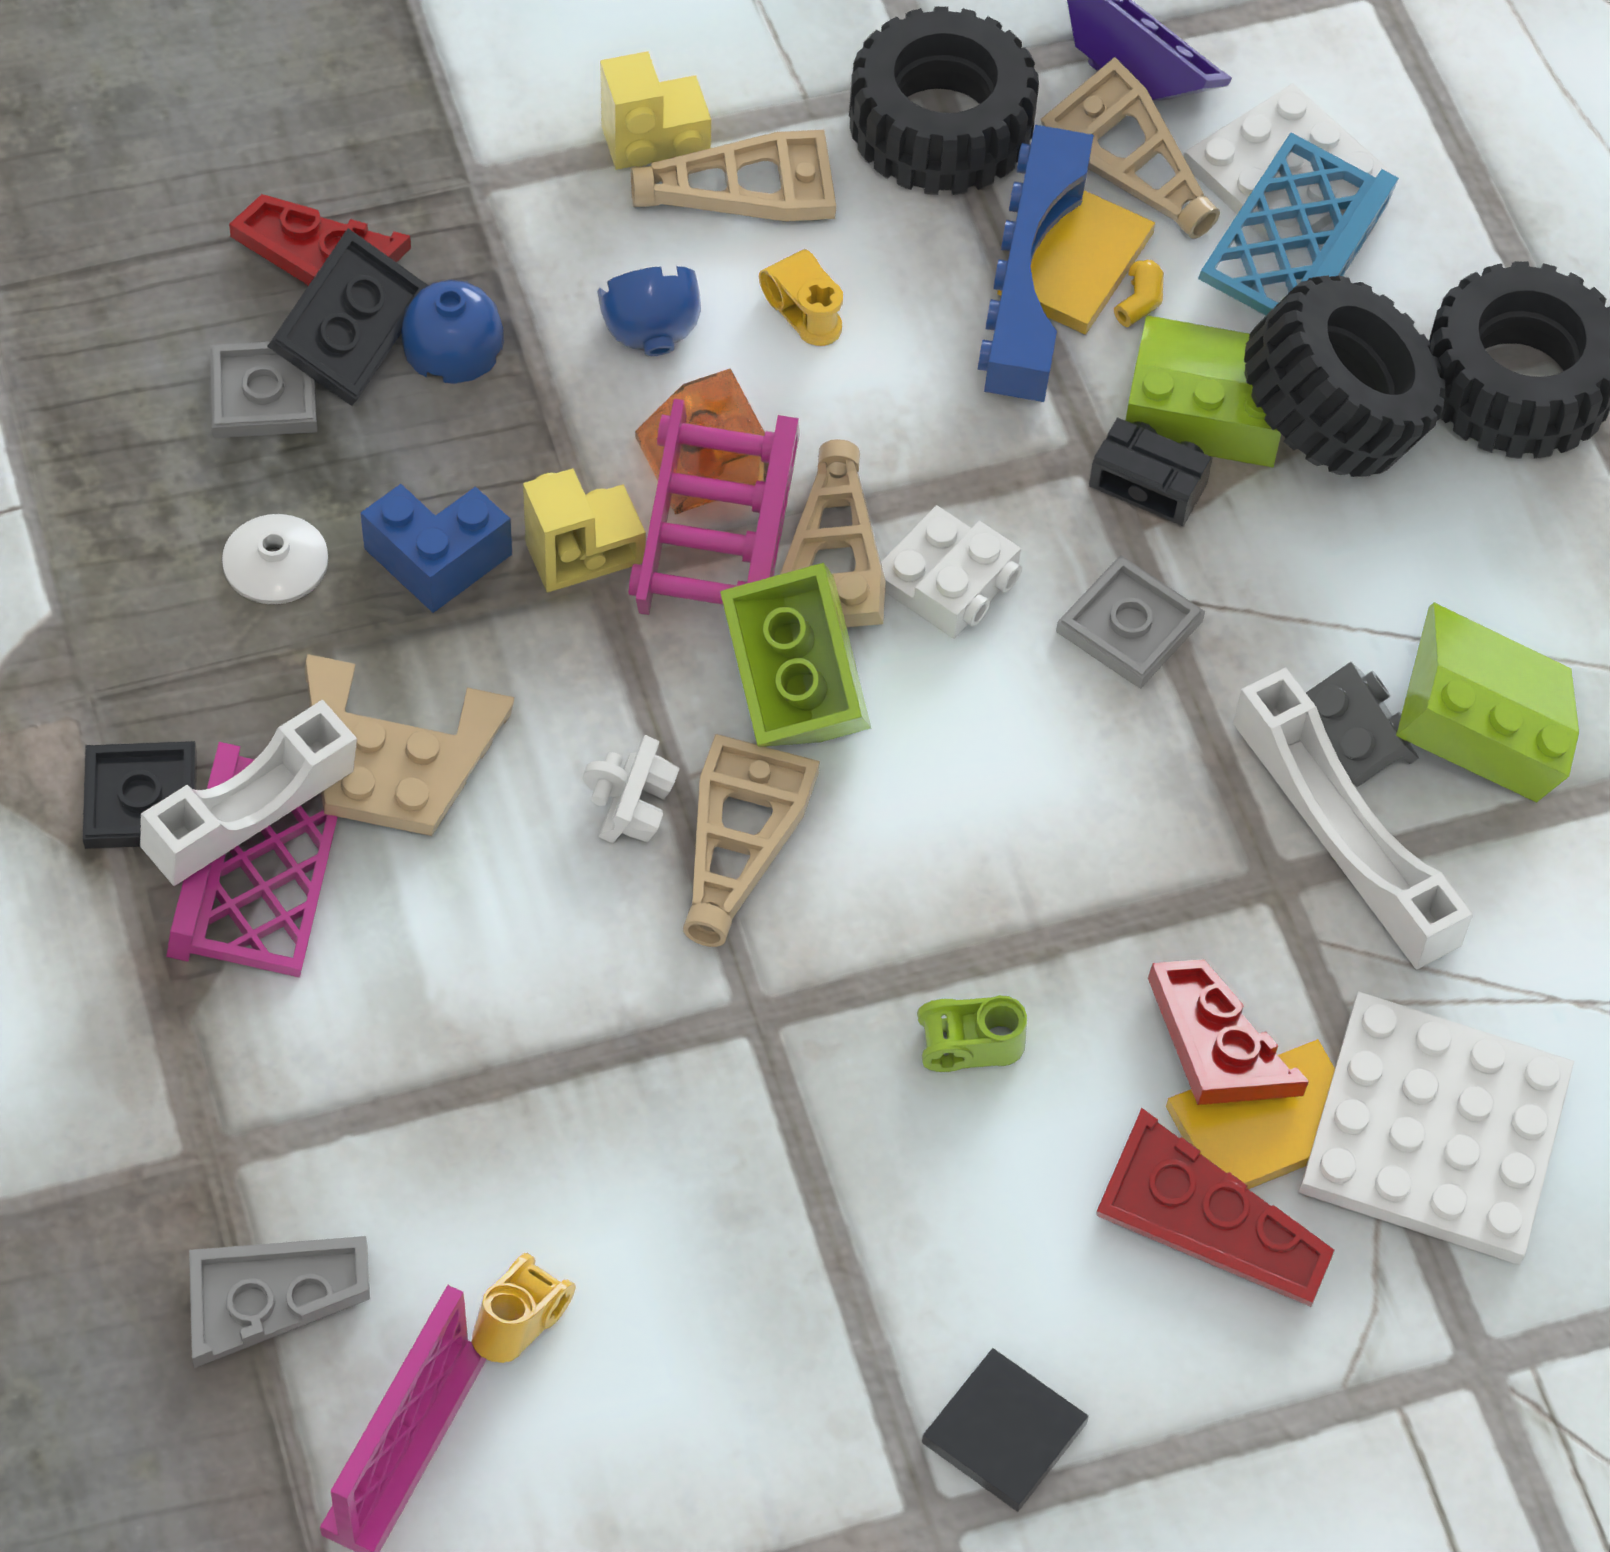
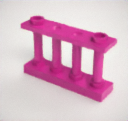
M674 398L671 416L662 414L658 429L657 445L663 446L664 452L642 565L633 564L628 593L629 595L636 596L639 614L649 615L653 594L723 605L720 591L774 576L800 437L799 418L778 415L775 432L766 431L764 436L686 424L684 400ZM681 445L761 457V462L769 463L766 482L757 480L755 485L676 473ZM672 494L752 506V512L760 513L757 530H747L746 535L667 523ZM670 544L743 556L742 561L750 563L747 582L738 580L737 585L657 573L662 545Z

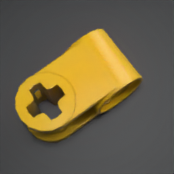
M803 249L759 271V283L765 298L775 310H778L797 331L801 339L815 346L832 344L839 339L842 333V319L838 311L843 305V291L823 270L818 260L809 250Z
M523 1253L513 1262L508 1271L492 1287L488 1288L483 1295L472 1333V1345L475 1351L483 1358L492 1362L504 1363L513 1361L545 1329L550 1328L559 1320L573 1298L576 1285L568 1279L560 1282L536 1266V1259L532 1255Z

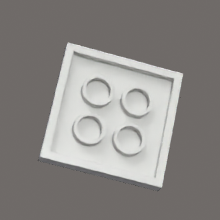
M1293 83L1187 149L1184 153V159L1192 173L1236 214H1238L1290 132L1374 177H1377L1381 169L1392 174L1386 166ZM1291 152L1287 163L1292 175L1314 172L1310 161ZM1279 172L1275 178L1281 177ZM1343 179L1329 181L1335 198L1354 196L1360 189ZM1318 183L1297 187L1303 204L1324 201ZM1286 189L1269 191L1264 194L1270 210L1292 206ZM1257 206L1253 212H1259ZM1345 209V210H1340V212H1341L1342 215H1343L1344 212L1346 211V209ZM1329 212L1307 216L1313 233H1317L1332 223ZM1296 218L1274 221L1280 239L1302 235ZM1263 223L1250 225L1265 241H1270Z

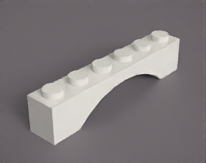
M1285 667L1242 688L1233 721L1234 726L1414 968L1418 970L1461 947L1473 916L1472 911L1441 871L1427 865L1409 852L1388 832L1370 810L1342 766L1325 731L1317 707L1290 671Z

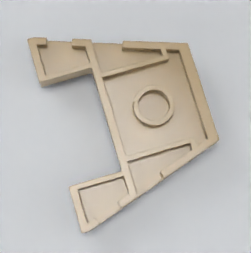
M307 654L305 677L309 689V707L324 700L357 738L353 772L321 792L324 814L432 836L466 785L467 778L479 759H483L492 745L494 736L502 724H505L511 716L515 697L467 687L457 734H447L345 712L354 677L355 664Z

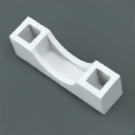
M324 700L319 701L278 727L272 740L263 752L233 778L206 790H195L186 785L141 813L140 847L173 886L179 884L352 773L357 738Z

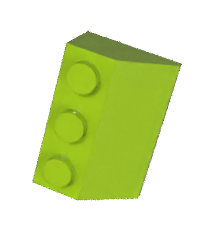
M825 563L720 591L754 734L759 747L819 743L872 729L835 579Z

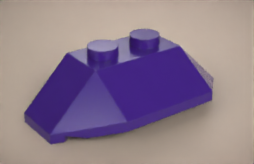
M1067 0L1075 47L1089 57V65L1096 71H1099L1116 57L1147 89L1153 101L1172 99L1227 87L1232 80L1231 76L1220 70L1133 0Z

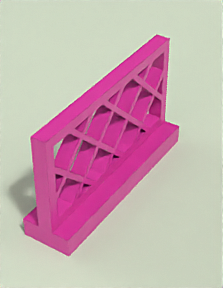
M219 742L207 789L218 786L233 778L249 766L254 759L239 756L241 746ZM300 805L291 811L299 822L296 825L278 834L269 825L260 831L265 837V841L244 852L238 845L229 851L233 858L225 861V853L183 880L170 930L166 957L188 962L190 953L300 978L338 817L324 814V810L309 817ZM325 822L323 833L321 834L317 826ZM306 832L318 848V854L297 864L284 844ZM274 850L288 870L265 882L251 861ZM241 867L254 885V888L231 899L220 884V877ZM314 869L310 882L305 873ZM295 879L306 894L307 901L286 912L272 891ZM216 897L221 903V906L213 909ZM262 897L276 918L253 930L239 909ZM227 915L231 917L243 934V936L230 943L205 938L208 925ZM302 917V922L299 930L293 921ZM284 927L296 944L293 958L269 953L260 939Z
M450 1285L446 1286L330 1491L333 1504L320 1526L321 1536L355 1552L381 1551L487 1360L475 1351L472 1342L468 1340L463 1291Z

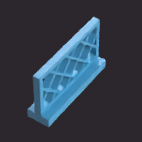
M1290 132L1203 266L1198 279L1256 311L1267 315L1278 303L1266 297L1263 289L1264 285L1285 282L1287 290L1290 292L1297 285L1296 280L1298 279L1307 281L1309 278L1318 276H1344L1386 209L1399 178L1383 169L1380 170L1377 177H1374ZM1291 152L1310 161L1314 172L1292 175L1287 163ZM1279 172L1281 177L1275 178ZM1343 179L1360 189L1354 196L1335 198L1329 181ZM1318 183L1324 201L1303 204L1297 187ZM1286 189L1292 206L1270 210L1264 195L1265 192ZM1256 206H1257L1259 212H1253V211L1255 210ZM1345 209H1346V211H1345L1344 214L1342 215L1341 212H1340V210H1345ZM1329 212L1335 227L1334 230L1313 233L1307 216ZM1296 218L1302 235L1280 239L1274 221ZM1263 223L1270 241L1247 245L1242 228ZM1235 241L1236 247H1231V245ZM1324 244L1320 250L1318 245ZM1307 247L1313 263L1308 266L1291 268L1285 251ZM1274 253L1280 270L1258 274L1252 256ZM1241 258L1247 276L1231 278L1216 268L1221 261Z

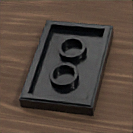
M348 228L267 347L352 406L358 400L401 335L407 306L422 289L429 285Z

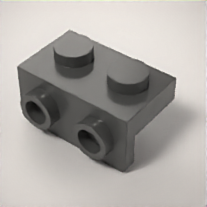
M1349 662L1306 692L1317 707L1330 742L1350 780L1356 787L1401 757L1409 764L1419 759L1410 742L1396 736L1401 713L1397 712L1392 716L1384 703L1391 696L1373 670L1365 675L1356 665Z

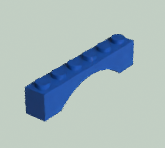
M1035 125L1031 144L1021 143L1016 173L1025 174L1024 183L1016 181L1013 183L1009 211L1017 212L1016 222L1006 220L1001 250L1010 251L1008 261L998 260L993 289L1002 291L1000 301L990 300L985 328L986 330L994 331L993 341L982 340L977 370L987 371L984 392L1045 402L1057 331L1045 315L1034 290L1031 262L1035 251L1045 235L1062 217L1082 203L1093 134Z

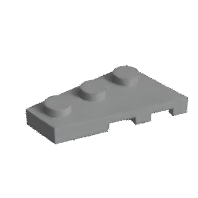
M366 1236L189 1250L191 1341L194 1368L370 1300Z

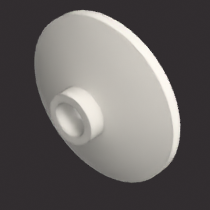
M270 514L247 521L231 534L223 550L222 564L227 581L243 597L262 604H284L306 596L319 585L328 567V551L325 540L320 532L307 521L291 515ZM271 548H281L280 550L274 552L268 551V549Z

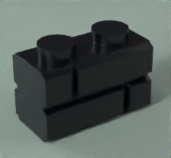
M1117 417L1107 434L1106 440L1104 439L1094 457L1089 487L1184 526L1193 511L1194 505L1197 504L1207 485L1213 457L1204 454L1203 450L1194 443L1188 441L1178 443L1157 434L1153 427L1144 422L1136 421L1130 423Z

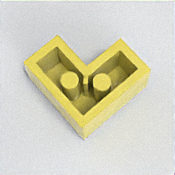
M649 51L600 60L601 127L616 170L633 166L641 167L649 163L711 148V117L696 75L659 82Z
M573 468L559 473L542 474L532 481L523 483L526 546L547 593L630 568L633 564H642L646 546V532L624 484L609 489H595L585 495Z

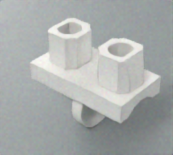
M644 735L638 751L629 754L623 769L620 767L623 758L615 752H609L605 761H592L587 764L583 774V781L594 791L591 801L596 805L605 806L609 796L613 797L599 833V838L613 844L623 833L632 838L648 842L657 832L663 816V810L640 800L641 792L643 790L664 800L670 793L680 769L664 758L655 755L660 741Z

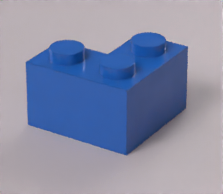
M399 484L360 513L364 549L432 613L436 612L512 555L511 518L476 486L436 516L402 484Z

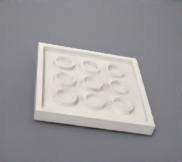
M1358 991L1298 1193L1520 1265L1525 1257L1575 1061Z

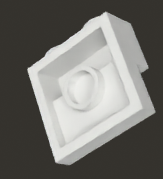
M936 505L881 561L886 580L885 592L955 639L968 624L973 627L982 620L990 606V601L999 591L1006 593L1017 582L1022 572V566L1019 565L1021 548L980 520L971 528Z

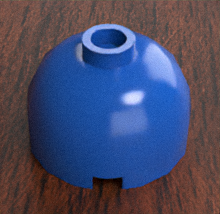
M661 266L631 271L608 280L609 291L606 292L599 288L597 294L600 310L609 332L618 342L627 347L644 349L647 356H660L674 351V343L688 336L697 325L701 313V295L695 270L676 266L678 276H663Z
M457 280L435 282L422 289L406 308L401 331L402 345L406 360L417 373L427 377V372L436 376H443V383L456 384L475 380L489 372L496 364V356L503 349L504 344L503 326L497 305L479 287Z

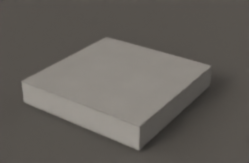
M269 342L210 345L213 437L227 438L317 432L315 380L268 348Z
M1120 555L1057 622L1056 632L1141 689L1203 622L1205 611Z

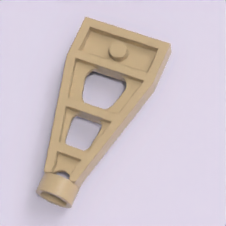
M1116 57L1040 119L1042 126L1093 134L1088 169L1174 220L1191 239L1201 237L1217 222L1220 210L1204 196L1147 89ZM1126 116H1132L1138 121L1145 134V143L1127 158L1117 157L1098 144V139ZM1157 154H1161L1175 172V176L1160 189L1152 188L1135 174ZM1191 201V202L1188 203V204L1184 207V209L1182 210L1183 205H1184L1186 202Z
M825 130L773 132L651 163V166L631 167L633 207L665 204L779 221L835 219L836 201ZM762 161L773 162L778 166L781 189L775 193L746 190L738 183V170L743 166ZM715 168L724 171L726 189L723 191L697 189L689 186V174Z
M835 439L823 443L819 448L817 475L780 574L812 566L815 555L819 550L851 547L856 561L855 570L853 572L832 573L846 627L883 624L886 580L858 474L860 450L850 441ZM851 506L852 526L819 529L824 508Z
M715 734L699 781L693 899L683 926V932L689 939L708 947H718L725 943L734 916L804 817L819 774L820 761L768 747H759L753 743ZM728 797L769 807L773 811L761 831L755 835L726 828L722 823L723 803ZM715 847L750 855L739 878L733 879L710 872Z

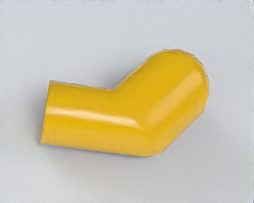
M1139 260L1134 262L1129 268L1128 276H1134V279L1131 280V284L1134 286V294L1114 307V315L1124 327H1130L1158 308L1163 301L1164 273L1161 267L1153 260Z

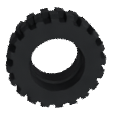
M934 7L933 12L923 13L922 8L907 12L902 20L896 16L881 26V32L875 30L864 41L863 48L857 52L853 62L849 107V128L852 139L858 144L857 150L868 163L874 161L873 169L886 179L890 176L897 178V184L909 190L916 186L924 188L925 194L938 195L939 190H951L952 195L965 194L968 192V187L976 186L980 190L993 184L995 176L1001 179L1015 169L1019 159L1021 143L1029 144L1033 137L1039 77L1034 69L1035 61L1031 53L1025 47L1022 48V41L1010 29L1006 32L1002 31V24L989 16L985 20L978 18L975 11L962 8L961 13L948 11L949 7ZM947 89L965 94L980 105L961 112L944 113L922 108L907 97L924 90Z
M1515 261L1508 268H1503L1502 263L1484 268L1482 276L1478 272H1474L1460 280L1459 286L1450 289L1443 298L1441 307L1437 310L1429 338L1431 344L1430 352L1432 356L1438 357L1442 368L1439 377L1445 379V401L1441 419L1445 424L1451 421L1454 424L1453 431L1465 441L1470 437L1479 442L1478 448L1492 453L1494 448L1506 451V457L1519 459L1522 458L1523 453H1533L1535 459L1552 456L1554 449L1564 453L1578 447L1580 440L1590 439L1599 431L1601 422L1606 421L1610 413V306L1605 307L1607 299L1595 287L1589 290L1583 285V278L1572 272L1566 276L1556 272V266L1544 263L1541 268L1530 267L1529 261ZM1500 344L1530 346L1549 355L1559 364L1563 372L1541 377L1519 374L1500 365L1485 349Z
M1329 275L1312 277L1307 281H1301L1254 327L1249 334V341L1245 347L1244 362L1246 364L1244 373L1246 382L1253 387L1251 397L1256 407H1262L1266 414L1264 420L1272 430L1277 429L1285 437L1283 442L1293 451L1298 449L1306 455L1305 460L1316 466H1328V472L1338 475L1350 474L1351 477L1371 476L1372 474H1381L1394 465L1436 426V422L1441 418L1444 408L1445 379L1439 377L1442 368L1438 357L1432 356L1430 352V342L1424 334H1419L1413 326L1415 322L1406 312L1402 314L1393 306L1394 301L1384 294L1379 296L1372 292V287L1363 282L1351 283L1348 277H1329Z

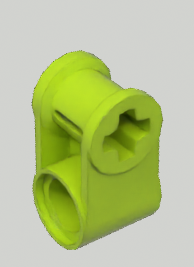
M999 995L989 998L964 1000L938 999L923 1004L917 1011L918 1022L924 1027L926 1049L922 1053V1063L925 1068L931 1071L951 1072L962 1068L1007 1066L1019 1060L1025 1051L1027 1013L1024 1006L1010 996ZM995 1027H1006L1013 1032L1003 1036L996 1035L990 1032V1030ZM943 1032L946 1033L947 1039L944 1038Z

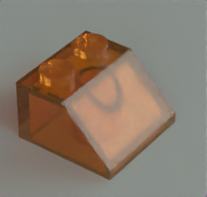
M731 368L682 384L635 430V438L657 480L664 447L657 445L660 419L662 414L671 416L674 398L684 400L686 424L765 435ZM682 444L676 473L755 485L757 480L766 482L769 463L761 462V457ZM672 494L670 506L676 515L714 502L715 500Z

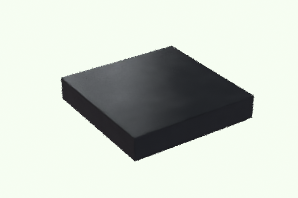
M195 741L85 745L83 843L85 849L140 847L141 813L186 785L196 790L197 749Z
M992 1348L922 1436V1443L1018 1512L1086 1426L1089 1415Z

